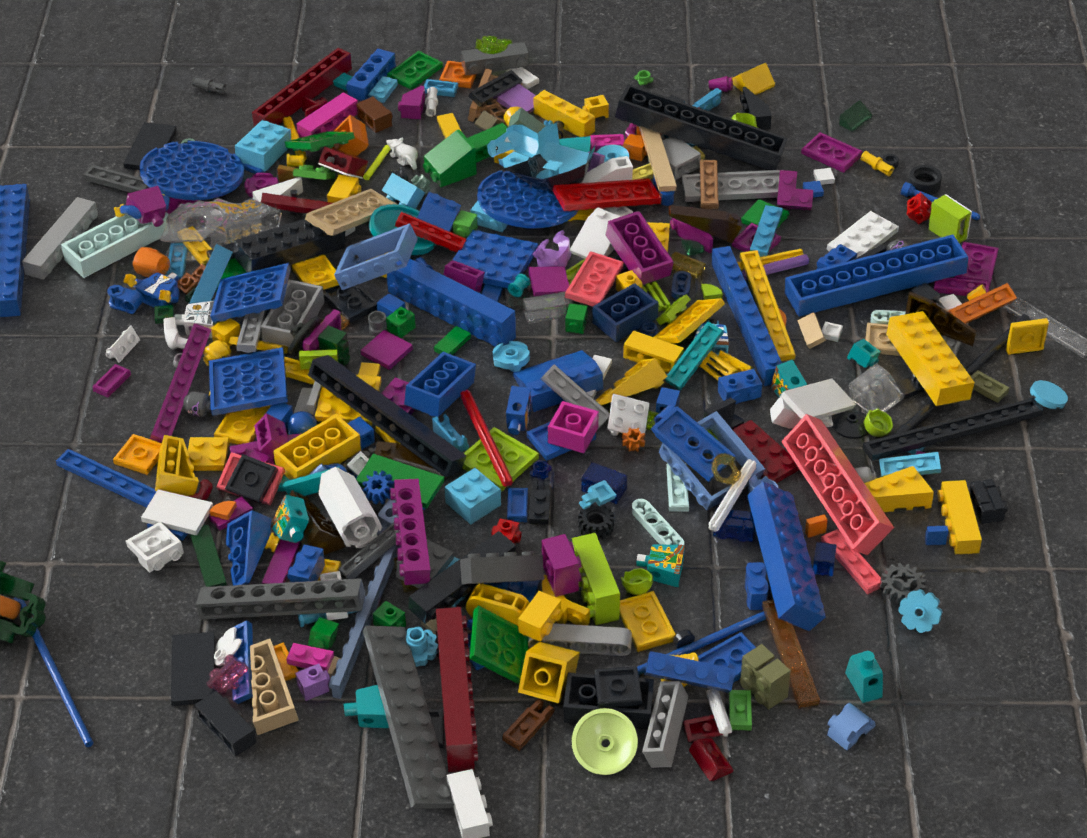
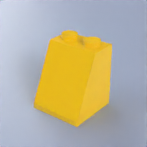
M538 642L526 651L518 693L560 703L566 692L568 672L576 673L580 652Z

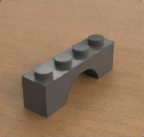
M525 42L508 44L505 51L497 54H486L478 49L461 51V61L465 75L484 73L485 69H490L493 72L528 67L529 53Z

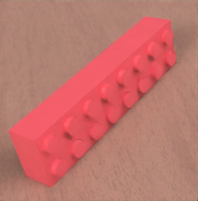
M806 414L782 440V443L851 549L868 555L891 532L894 526L822 420Z

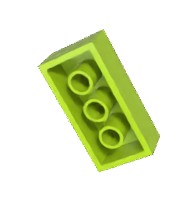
M596 533L572 538L574 554L579 556L581 561V568H579L581 575L579 587L582 589L581 597L584 603L587 602V608L590 609V618H593L595 625L619 620L620 592Z

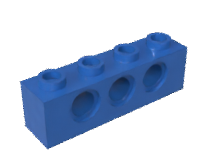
M377 49L371 54L370 58L355 73L352 79L347 82L346 90L348 95L359 101L368 99V94L382 76L387 77V73L395 68V53Z

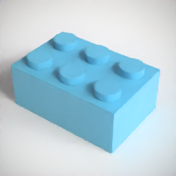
M261 120L235 145V155L240 158L242 163L261 168L265 172L289 149L285 147V141L291 140V129Z

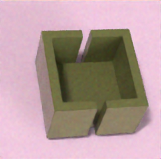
M761 644L742 656L740 683L745 690H751V694H754L757 702L763 704L769 710L788 697L791 670L778 658L763 667V665L773 660L775 655Z

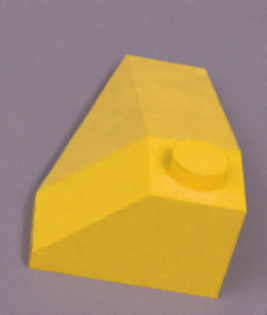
M655 358L641 360L624 374L625 377L613 383L615 388L607 389L595 401L600 405L612 402L613 394L627 397L651 388L656 389L664 383L663 380L668 376Z

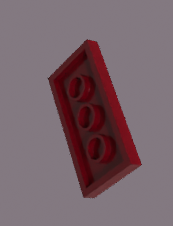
M752 420L733 429L765 468L761 476L762 479L767 476L768 479L778 483L800 470L791 455Z

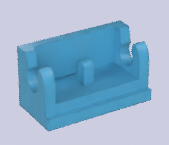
M444 414V421L441 423L437 416L432 418L433 432L461 452L469 449L467 438L464 435L461 437L450 424L449 417Z

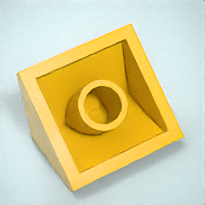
M766 63L733 77V85L743 92V87H746L755 95L775 86L774 79Z

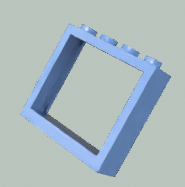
M409 223L348 246L334 274L341 289L350 288L406 267L418 239L411 224ZM400 260L402 264L397 265L396 262Z
M717 411L697 422L706 431L710 429L721 443L736 455L735 459L742 467L748 459L755 461L756 469L751 477L756 475L757 479L761 478L765 468ZM662 443L659 450L662 460L669 464L673 473L683 481L686 489L693 493L700 505L709 510L722 502L732 484L711 496L680 457Z

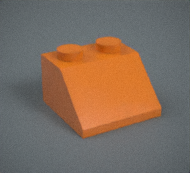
M349 115L334 131L354 132L355 139L348 140L349 143L334 144V147L331 148L358 156L369 145L365 124Z

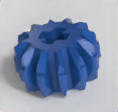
M374 471L372 477L367 475L368 481L363 482L365 488L362 491L368 501H372L375 505L380 501L385 505V499L389 500L391 498L390 489L394 488L393 477L390 474L386 475L385 471H381L380 474Z

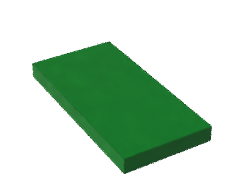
M372 454L356 478L359 486L365 488L363 482L368 481L367 475L372 477L374 471H377L378 474L381 471H385L386 475L390 474L393 477V481L398 479H419L422 507L426 509L444 483L443 476L376 454Z

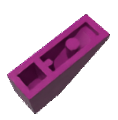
M674 218L670 220L672 230H675L679 237L708 253H712L713 238L709 233Z

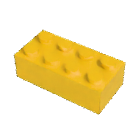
M335 414L275 449V465L283 467L285 469L284 475L289 480L309 475L321 463L323 465L340 464L358 451H361L360 434Z

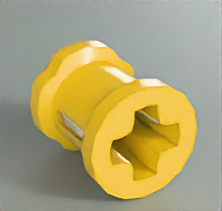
M304 153L301 155L287 154V166L299 167L305 165Z

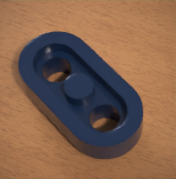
M678 271L673 275L671 295L674 299L677 300L686 294L689 296L691 286L690 273Z

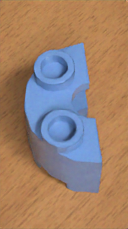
M848 703L838 716L833 715L828 721L830 728L827 735L844 749L848 750L863 733L867 734L876 725L875 721L854 705Z

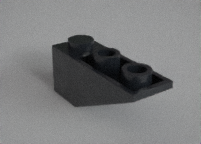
M743 87V93L740 94L743 113L754 115L759 129H771L772 115L769 105L748 88Z

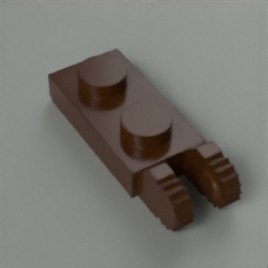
M538 699L507 729L502 736V741L520 751L554 713V707L549 705L539 714L544 701Z

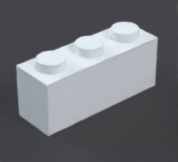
M473 769L448 774L447 783L451 790L453 804H455L453 808L462 838L490 836L489 827L493 826L490 813L485 811L487 803L485 795H480L479 790H482L479 777H475Z

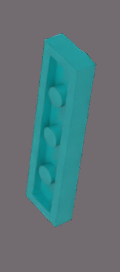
M707 322L667 374L668 377L665 378V382L682 390L724 334L723 330Z

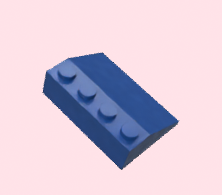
M582 350L513 372L519 387L531 388L533 412L560 404L562 401L566 402L541 380L542 376L554 364L585 392L604 389L602 371L596 361Z

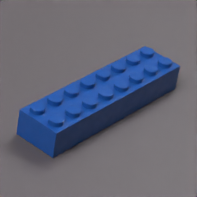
M409 259L406 267L387 273L389 293L449 324L470 332L478 339L496 347L503 343V346L509 344V341H513L516 338L515 310L412 259ZM400 260L396 262L397 265L402 264Z
M762 481L747 496L777 615L781 620L810 631L826 616L794 497L790 492L783 491L775 485Z

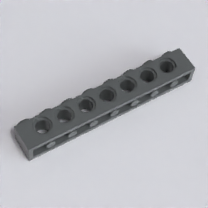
M362 579L201 587L196 607L201 620L362 611L366 593Z

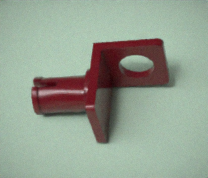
M304 96L302 99V111L305 112V117H307L328 102L323 97L313 101Z

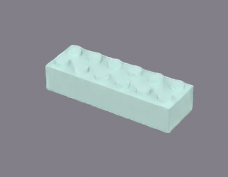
M165 212L164 223L159 227H155L152 222L141 224L137 219L128 214L122 217H114L61 244L64 260L85 278L139 250L141 247H145L172 233L171 217Z

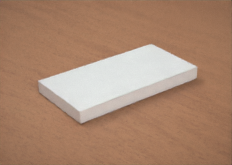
M833 379L787 390L781 395L783 400L801 419L806 414L820 419L852 410L856 406L854 401Z

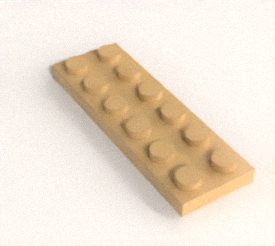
M368 189L306 214L305 220L313 226L322 229L326 234L334 236L370 221L375 209L396 203L378 192Z

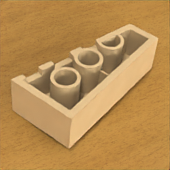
M271 639L250 645L253 724L257 734L260 735L296 722L299 719Z

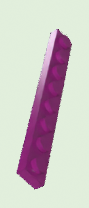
M196 323L193 324L150 439L162 443L164 435L172 436L183 407L184 398L189 391L212 329Z

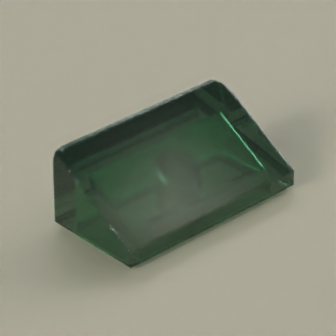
M859 100L840 115L839 125L854 131L871 118L872 113Z

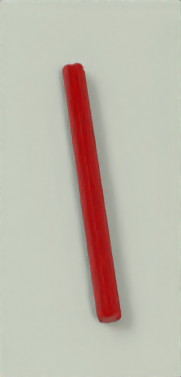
M469 390L462 391L460 393L461 399L504 487L511 486L513 479Z

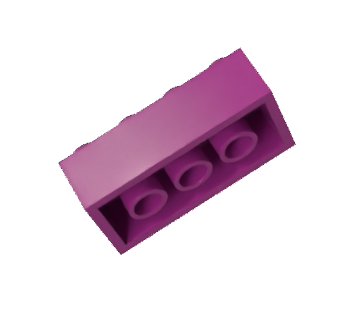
M640 211L608 221L606 237L628 270H632L641 280L642 285L671 275L674 261Z

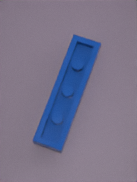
M249 621L234 626L237 628L235 639L242 640L236 653L231 656L233 701L237 704L253 697L250 645H253L252 623Z

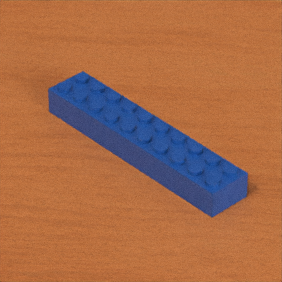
M27 184L0 185V317L21 316L24 280L22 261L26 256L30 206Z
M949 235L785 277V295L798 317L813 312L919 286L923 283L967 273L968 255L955 236Z

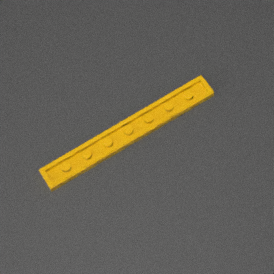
M758 250L741 252L740 259L755 302L781 361L794 360L796 355Z

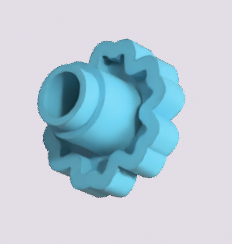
M922 589L911 591L907 598L902 599L900 602L899 613L904 615L901 622L909 630L916 628L919 633L931 631L934 624H938L941 620L943 611L937 607L940 600L932 592L925 594Z
M421 627L407 629L406 643L411 648L415 666H425L428 660L436 658V654L439 651L437 636L431 630L423 631Z

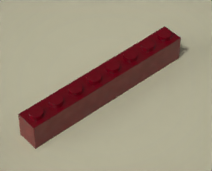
M341 48L335 49L252 112L254 127L261 120L279 125L283 122L284 117H290L302 107L304 96L311 100L332 85L333 80L342 73H347L352 69L351 53Z

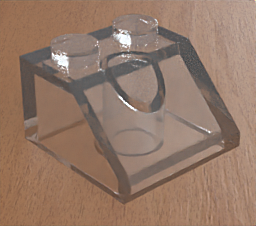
M877 363L849 383L850 398L867 412L877 408L886 412L904 398L892 375Z

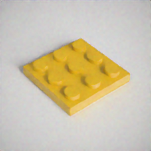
M356 375L378 392L380 391L381 377ZM322 386L315 413L317 421L323 422L337 414L346 423L361 417L372 426L373 423Z

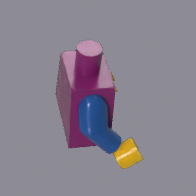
M159 186L128 193L126 205L121 204L120 207H114L116 217H122L128 214L137 219L141 224L152 222L155 227H159L164 223L163 218L169 208L170 198L161 194Z

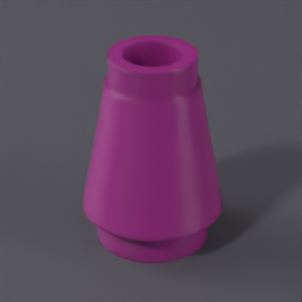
M725 76L709 80V90L718 88L723 92H729L733 90V78Z

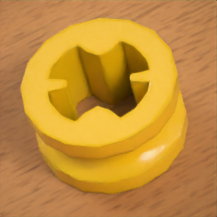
M271 532L264 548H270L271 552L275 551L279 542V537L275 536L273 532Z

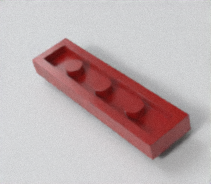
M403 212L400 213L395 223V227L398 228L410 223L416 236L446 247L454 252L462 250L466 238Z

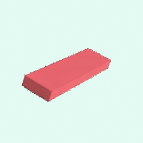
M839 529L821 536L822 543L866 594L880 589L881 577L859 552L851 549Z

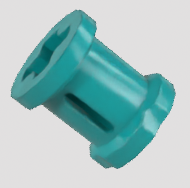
M518 274L515 277V281L508 286L509 293L514 297H520L523 294V290L530 285V279L525 274Z

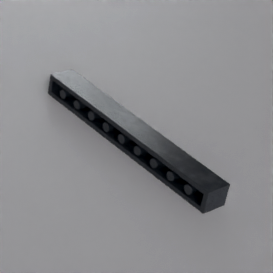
M329 355L313 359L308 373L309 377L445 477L461 472L467 457L464 453Z

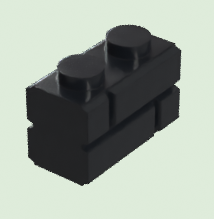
M988 479L983 480V482L974 481L970 483L969 495L980 522L986 524L992 521H1003L1005 513L1008 511L1006 501H1002L1001 489L995 485L994 480Z

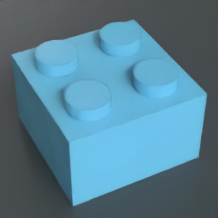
M473 468L445 486V503L471 525L501 506V489L478 469Z

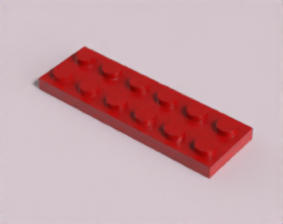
M649 178L553 185L552 190L564 211L596 209L597 207L604 209L610 207L661 204L662 199Z

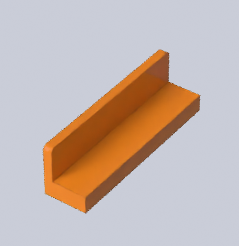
M1006 283L950 309L949 312L967 324L1014 302L1017 297L1009 284Z

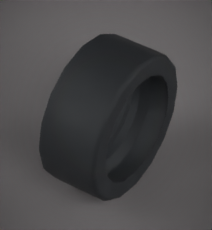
M918 165L910 171L908 183L913 184L916 190L933 195L940 190L942 174L933 166ZM918 178H928V179H931V180H933V181H932V182H922V181H919V180H917V179H918Z

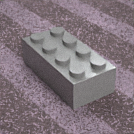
M289 279L283 306L271 309L261 326L262 340L289 348L294 339L290 331L298 323L306 324L313 317L317 316L324 304L323 286Z

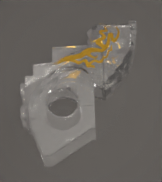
M219 198L211 202L200 200L194 204L188 202L180 204L176 210L167 216L166 222L168 224L160 240L171 243L202 242L209 236L211 238L209 246L214 249L216 244L222 246L225 243L227 245L233 243L234 240L279 227L282 213L278 209L252 198L243 203H230ZM193 226L196 230H191L189 227ZM170 245V247H169V249H168V251H167V253H166V255H165V256H167L168 258H169V254H170L171 245ZM174 245L171 262H181L184 245ZM187 249L185 261L197 262L196 258ZM181 252V256L175 257L174 253Z

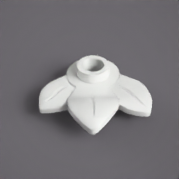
M236 627L227 630L216 644L214 663L217 666H228L231 662V656L236 653L241 645L242 640L235 639Z

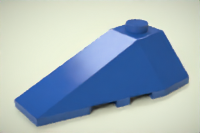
M253 510L227 524L226 546L230 548L231 552L228 555V559L232 561L233 565L230 570L233 586L250 583L270 537L271 518Z

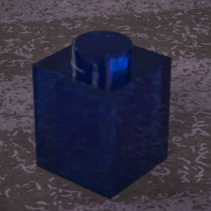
M816 542L813 564L815 574L833 576L836 544Z

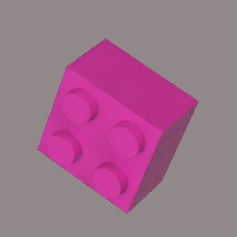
M562 401L548 425V443L585 453L598 429L599 411Z

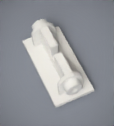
M132 325L126 331H123L118 340L106 350L108 358H116L117 362L120 363L140 341Z

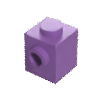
M320 664L295 673L297 687L305 701L329 692L328 683L330 682V676L327 670H322Z

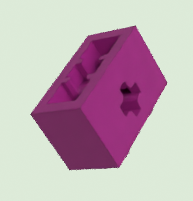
M266 413L254 427L259 452L275 459L274 450L287 443L288 437L285 423Z

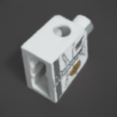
M214 301L186 305L185 314H175L176 324L184 325L187 335H190L194 323L211 329L217 324V321L212 322L210 317Z

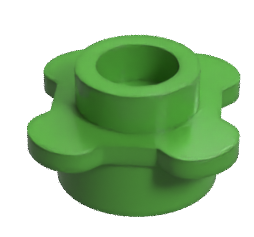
M646 70L639 71L634 76L639 85H647L653 82L650 72Z

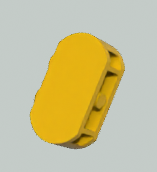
M478 584L474 587L466 603V610L473 618L474 609L481 606L518 626V618L530 602L521 594L486 584Z

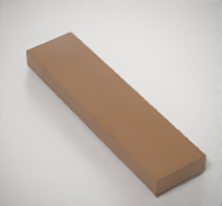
M700 160L701 209H718L717 160Z

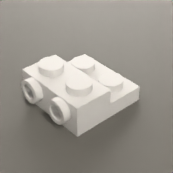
M161 522L126 540L127 547L138 557L139 563L149 573L153 570H161L164 564L171 560L177 561L184 554L181 541Z

